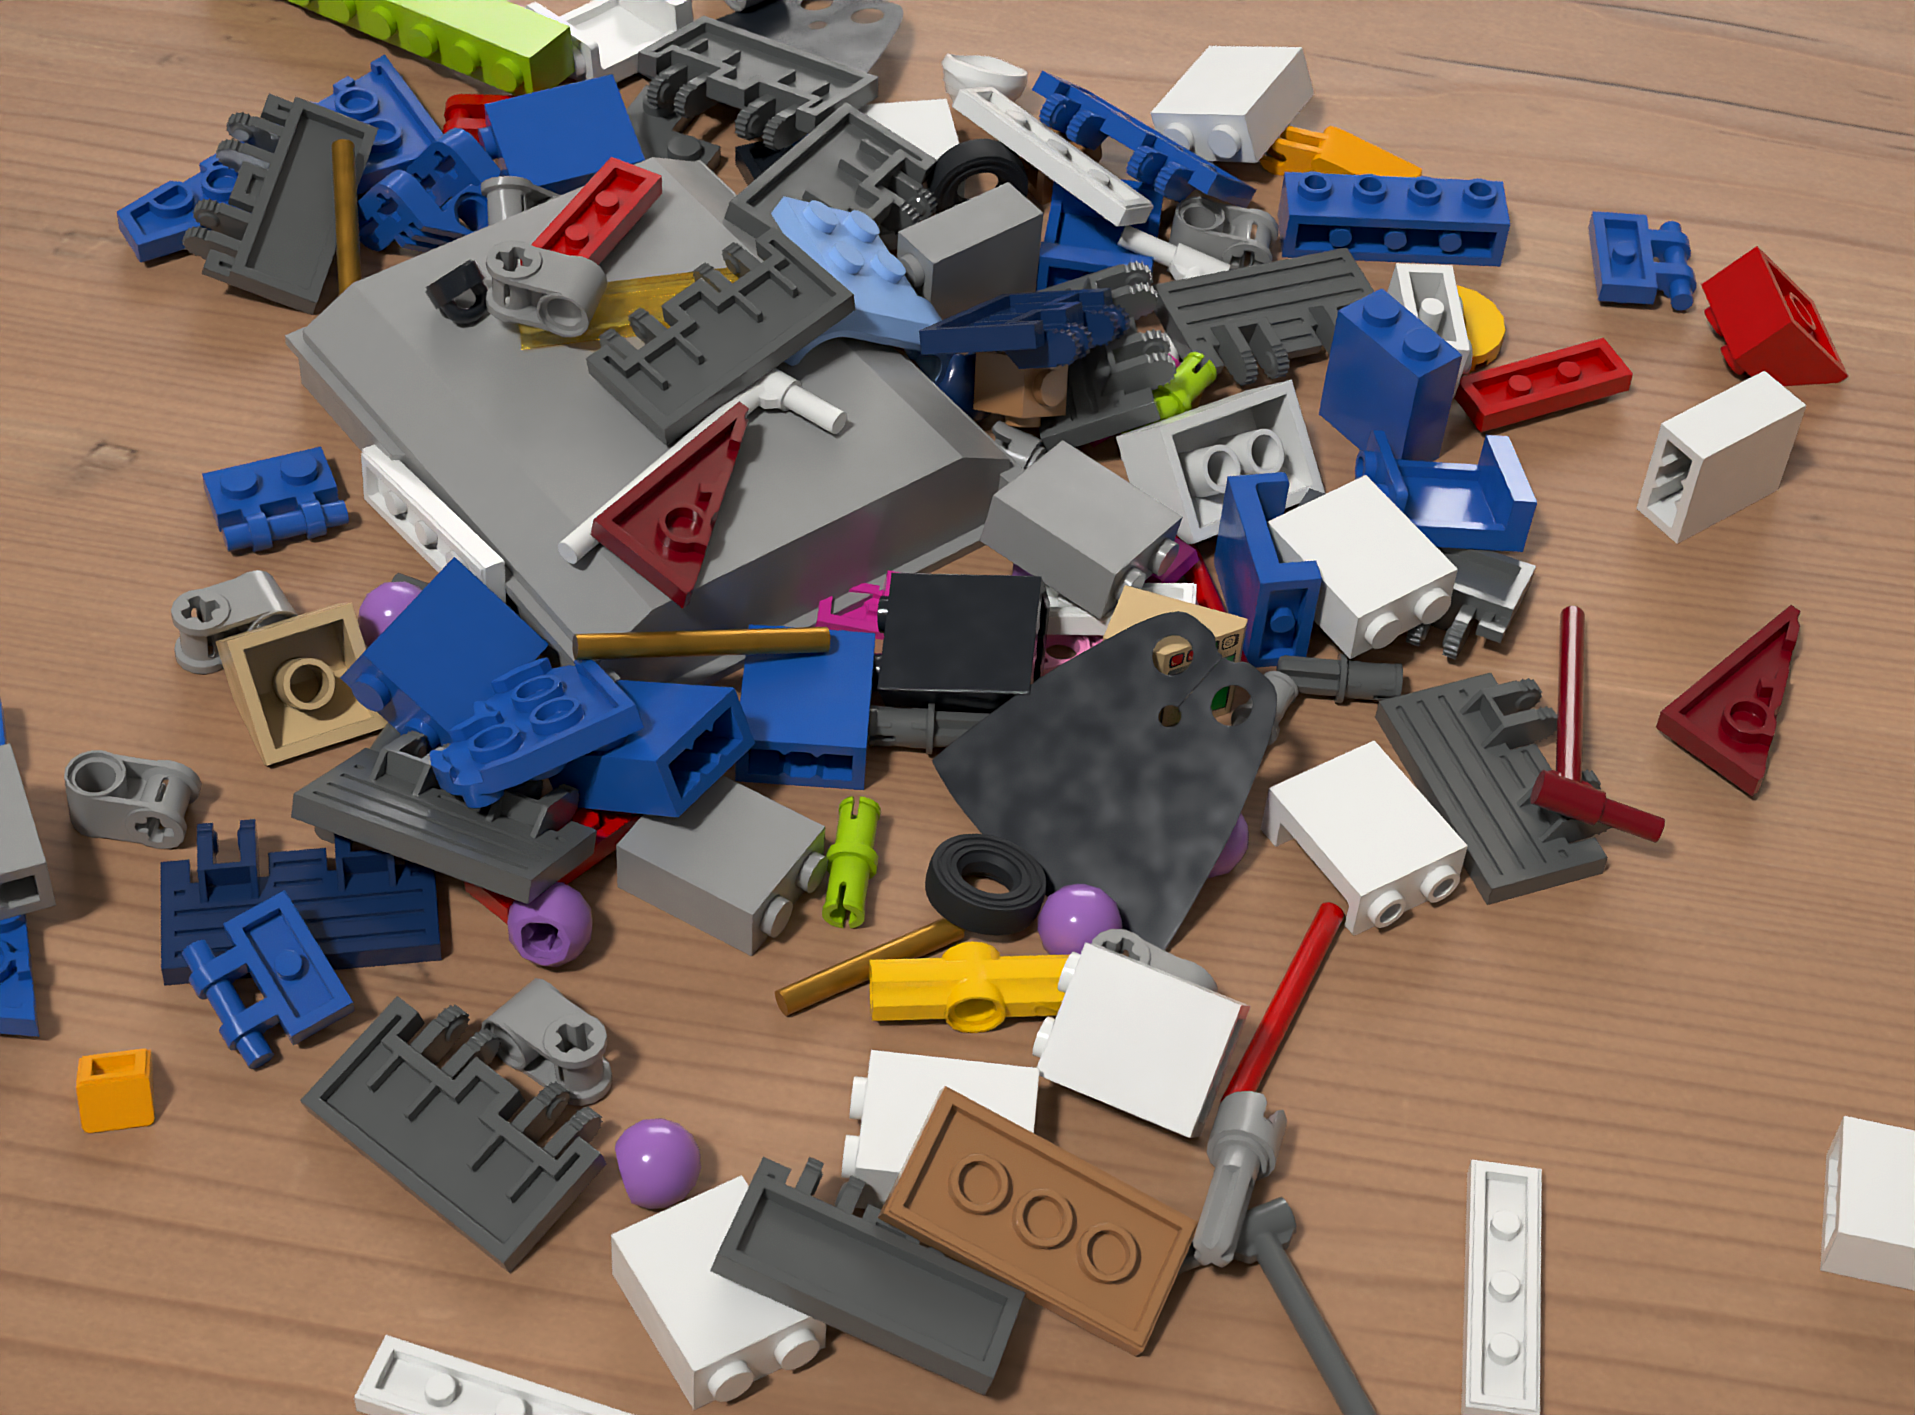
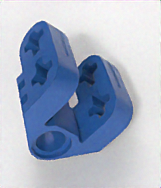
M461 128L449 130L431 143L408 166L406 171L396 170L375 184L358 201L360 242L371 250L381 251L396 240L402 248L428 252L487 227V198L481 194V183L489 178L499 177L500 168L469 132ZM459 219L466 223L469 229L463 226Z

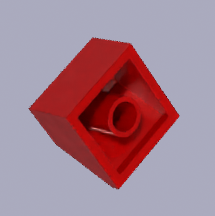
M1758 246L1701 284L1710 305L1704 309L1705 316L1714 330L1721 337H1724L1726 344L1720 349L1726 362L1736 374L1741 375L1747 372L1753 377L1765 371L1782 386L1840 383L1849 377L1813 300Z

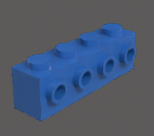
M1315 171L1306 173L1285 172L1278 209L1282 257L1295 258L1347 247L1356 261L1500 267L1510 228L1503 181H1487L1484 179L1463 180L1440 179L1427 176L1394 177L1377 176L1374 174H1324Z

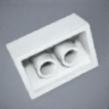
M1292 380L1246 390L1116 436L1129 482L1183 517L1177 536L1186 544H1194L1218 535L1227 476L1286 473L1290 485L1285 508L1300 503L1309 488L1325 493Z

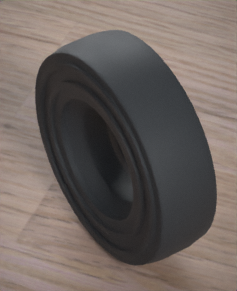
M993 139L969 140L950 148L937 159L938 161L927 182L929 191L933 193L934 198H937L936 214L970 200L961 197L957 193L958 187L967 178L980 173L994 174L998 178L996 187L1009 182L1023 196L1027 197L1028 178L1020 157L1006 145Z
M962 834L945 840L935 850L926 873L925 891L933 908L954 925L984 935H1009L1026 929L1036 919L1046 893V876L1038 861L1020 846L996 836ZM962 876H986L1000 882L1010 892L996 894L981 891L968 884Z

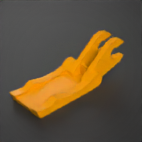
M1287 126L1280 135L1282 139L1277 138L1267 150L1268 154L1272 157L1263 155L1260 158V163L1264 169L1279 176H1283L1285 172L1306 173L1312 171L1324 174H1374L1377 176L1394 177L1422 176V168L1334 126L1327 127L1323 133Z

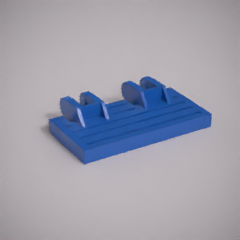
M1043 70L1032 88L1034 92L1046 98V102L1040 110L1039 121L1066 134V137L1071 141L1091 150H1095L1108 136L1135 152H1133L1127 163L1126 173L1140 182L1155 187L1154 190L1164 197L1181 202L1197 188L1207 195L1242 208H1247L1257 191L1086 88Z

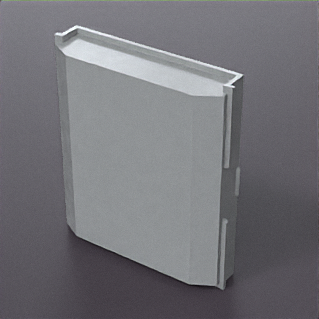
M651 157L635 164V166L662 175V195L599 264L606 274L608 284L587 330L580 336L563 337L548 330L520 323L504 322L495 318L488 310L477 321L468 324L456 323L446 316L441 307L436 310L425 291H427V286L469 259H472V261L476 260L487 278L483 282L489 290L492 286V276L486 268L487 252L494 245L510 240L523 241L531 245L584 186L356 281L307 327L285 335L286 345L299 359L301 383L361 451L362 448L376 445L391 460H400L505 561L506 605L512 607L514 612L549 644L541 653V656L549 658L552 668L568 665L575 666L572 650L574 634L748 629L749 624L795 628L815 627L819 602L833 596L831 614L841 616L864 606V602L873 598V594L849 592L850 588L862 583L880 586V591L883 590L888 570L900 573L930 574L985 546L980 541L993 495L1024 471L1007 452L905 355H901L890 345L850 337H836L815 346L797 365L790 366L786 362H782L775 368L800 381L802 388L846 412L847 421L843 429L834 435L790 409L782 411L779 408L764 409L758 406L747 415L748 425L690 604L682 609L600 542L575 564L567 562L560 555L558 544L702 422L697 423L670 444H664L589 374L586 358L601 348L598 337L610 328L612 330L615 329L616 332H619L621 336L639 350L645 343L633 332L628 316L641 307L648 311L650 315H653L667 329L670 328L664 321L661 305L695 282V278L692 275L694 274L693 270L704 262L706 264L709 263L710 266L718 270L731 283H734L738 280V277L730 272L721 255L723 253L722 250L733 242L735 244L738 243L761 263L763 262L757 255L755 238L724 219L730 201L737 194L701 160L694 162ZM518 259V265H517V267H518V266H521V265H520V259ZM468 289L454 298V301L459 308L466 309L474 304L476 297L471 289ZM505 297L507 305L510 304V297ZM745 655L594 659L593 661L614 682L630 680L709 686L744 668Z

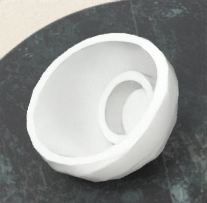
M947 54L942 61L945 91L950 95L953 103L961 89L990 86L1012 102H1015L1022 95L1028 81L1026 70L993 57Z

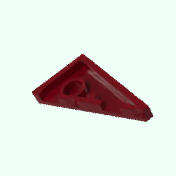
M740 401L593 519L590 535L682 609L690 604L748 425L747 414L749 408Z
M1792 605L1787 607L1660 712L1656 725L1658 730L1752 797L1758 793L1765 774L1767 756L1777 724L1776 719L1782 704L1790 670L1789 665L1800 629L1798 618L1801 611Z

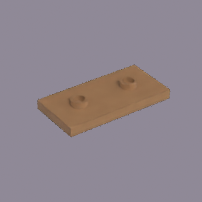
M944 1086L939 1091L878 1216V1219L956 1261L1025 1292V1298L1133 1356H1137L1144 1351L1198 1226V1222L947 1086Z

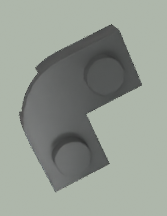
M646 84L627 108L628 116L645 160L651 157L694 162L701 160L714 172L720 165L721 146L682 134L695 118V115L693 118L690 117V119L680 116L674 111L675 106L673 104L667 105L666 108L663 107L662 109L650 105L646 96L649 85Z

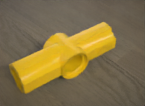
M965 942L950 947L943 953L942 958L870 960V1016L872 1021L946 1019L947 1024L953 1029L965 1033L989 1031L999 1026L1005 1017L1057 1016L1065 996L1064 992L1058 990V982L1070 954L1000 956V952L994 946L983 942Z

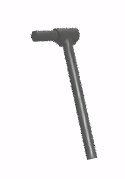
M1279 1197L1248 1209L1233 1259L1248 1264L1258 1261L1342 1414L1377 1415L1285 1252L1297 1231L1295 1218L1290 1206L1283 1197ZM1193 1240L1178 1274L1202 1265L1195 1259L1196 1248L1193 1245Z

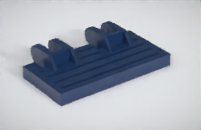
M1111 288L1001 294L919 330L921 355L1004 351L1018 369L1051 368L1059 365L1063 367L1074 363L1073 361L1079 358H1084L1091 352L1090 348L1098 345L1102 347L1105 344L1112 343L1111 341L1122 338L1123 335L1128 333L1127 329L1131 328L1129 326L1131 320L1128 317L1130 314L1126 313V308L1122 309L1120 305L1114 306Z
M255 819L240 820V828L237 830L240 862L217 863L216 856L219 852V842L213 823L197 824L198 882L193 883L190 859L160 862L161 971L164 986L190 984L188 980L192 972L181 955L187 946L199 940H206L215 957L234 948L225 933L223 923L284 890L333 970L442 960L435 870L405 860V864L395 865V855L381 850L352 852L354 840L334 834L336 870L333 871L328 870L326 848L269 852V876L260 877L259 843ZM247 973L238 979L252 978L250 973Z

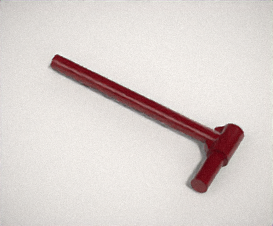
M1568 606L1560 613L1556 771L1542 770L1533 786L1530 802L1533 805L1592 826L1598 822L1656 843L1660 839L1665 826L1664 818L1606 798L1604 791L1595 789L1590 783L1582 780L1585 614L1577 606Z

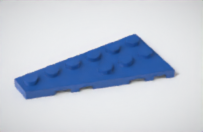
M385 54L370 63L371 72L356 81L349 76L333 84L332 95L318 103L312 102L379 128L357 188V195L368 192L375 184L396 170L406 171L408 166L431 143L444 135ZM214 154L199 163L200 172L184 182L168 181L117 211L119 230L140 263L185 249V246L182 245L185 232L188 228H192V226H200V223L196 222V219L193 218L196 203L199 200L202 201L203 198L206 200L210 198L214 201L217 200L218 203L228 204L239 172H236L233 168L229 169L227 166H223L221 162H218L217 154Z

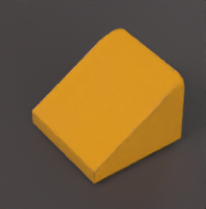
M143 1048L87 1055L79 1058L76 1092L81 1126L84 1132L96 1133L149 1126L154 1122L155 1104L151 1049Z

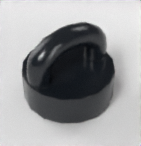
M469 259L426 287L427 291L425 293L436 310L441 307L446 316L456 323L468 324L477 321L488 310L486 306L488 288L483 282L487 277L476 260L472 261V259ZM471 289L476 297L474 304L466 309L459 308L454 298Z

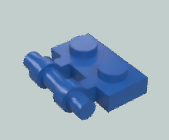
M1592 211L1588 232L1598 301L1622 304H1654L1657 290H1663L1664 294L1670 298L1674 309L1686 310L1692 306V294L1696 290V278L1693 269L1687 265V261L1691 256L1690 242L1687 235L1682 233L1681 225L1678 222L1668 221L1662 224L1659 230L1649 229L1647 215ZM1653 257H1657L1660 262H1654Z
M322 447L202 474L204 490L219 532L223 534L228 552L251 547L253 552L270 549L273 547L272 541L306 534L308 539L327 535V528L349 523L345 502L338 498L337 485Z
M285 890L223 923L225 933L234 948L215 957L206 940H199L187 946L181 953L192 972L188 981L200 999L209 1000L222 1022L219 1033L230 1050H238L249 1069H255L266 1064L274 1056V1053L263 1037L265 1031L280 1023L294 1046L355 1011L352 999ZM250 973L264 999L246 1008L232 984L236 979Z

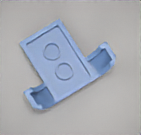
M784 196L771 212L781 231L854 294L855 311L784 362L790 366L797 365L811 349L820 343L836 337H850L904 348L908 358L915 360L921 371L937 386L943 380L948 363L955 353L921 355L919 330L940 322L942 319L931 302L916 294L905 277V267L895 256L890 254L879 237L880 230L877 224L868 215L857 210L848 212L828 207L816 200L806 202Z

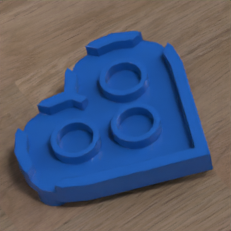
M546 657L518 666L494 679L491 685L495 694L486 702L475 701L473 703L475 715L448 731L453 743L443 751L431 750L429 755L431 766L440 788L451 795L463 796L465 804L469 808H481L499 800L507 788L519 785L530 779L543 780L561 772L566 763L590 752H605L618 747L626 740L628 735L643 729L644 725L636 704L595 661L574 660L575 666L568 665L552 668L549 658Z

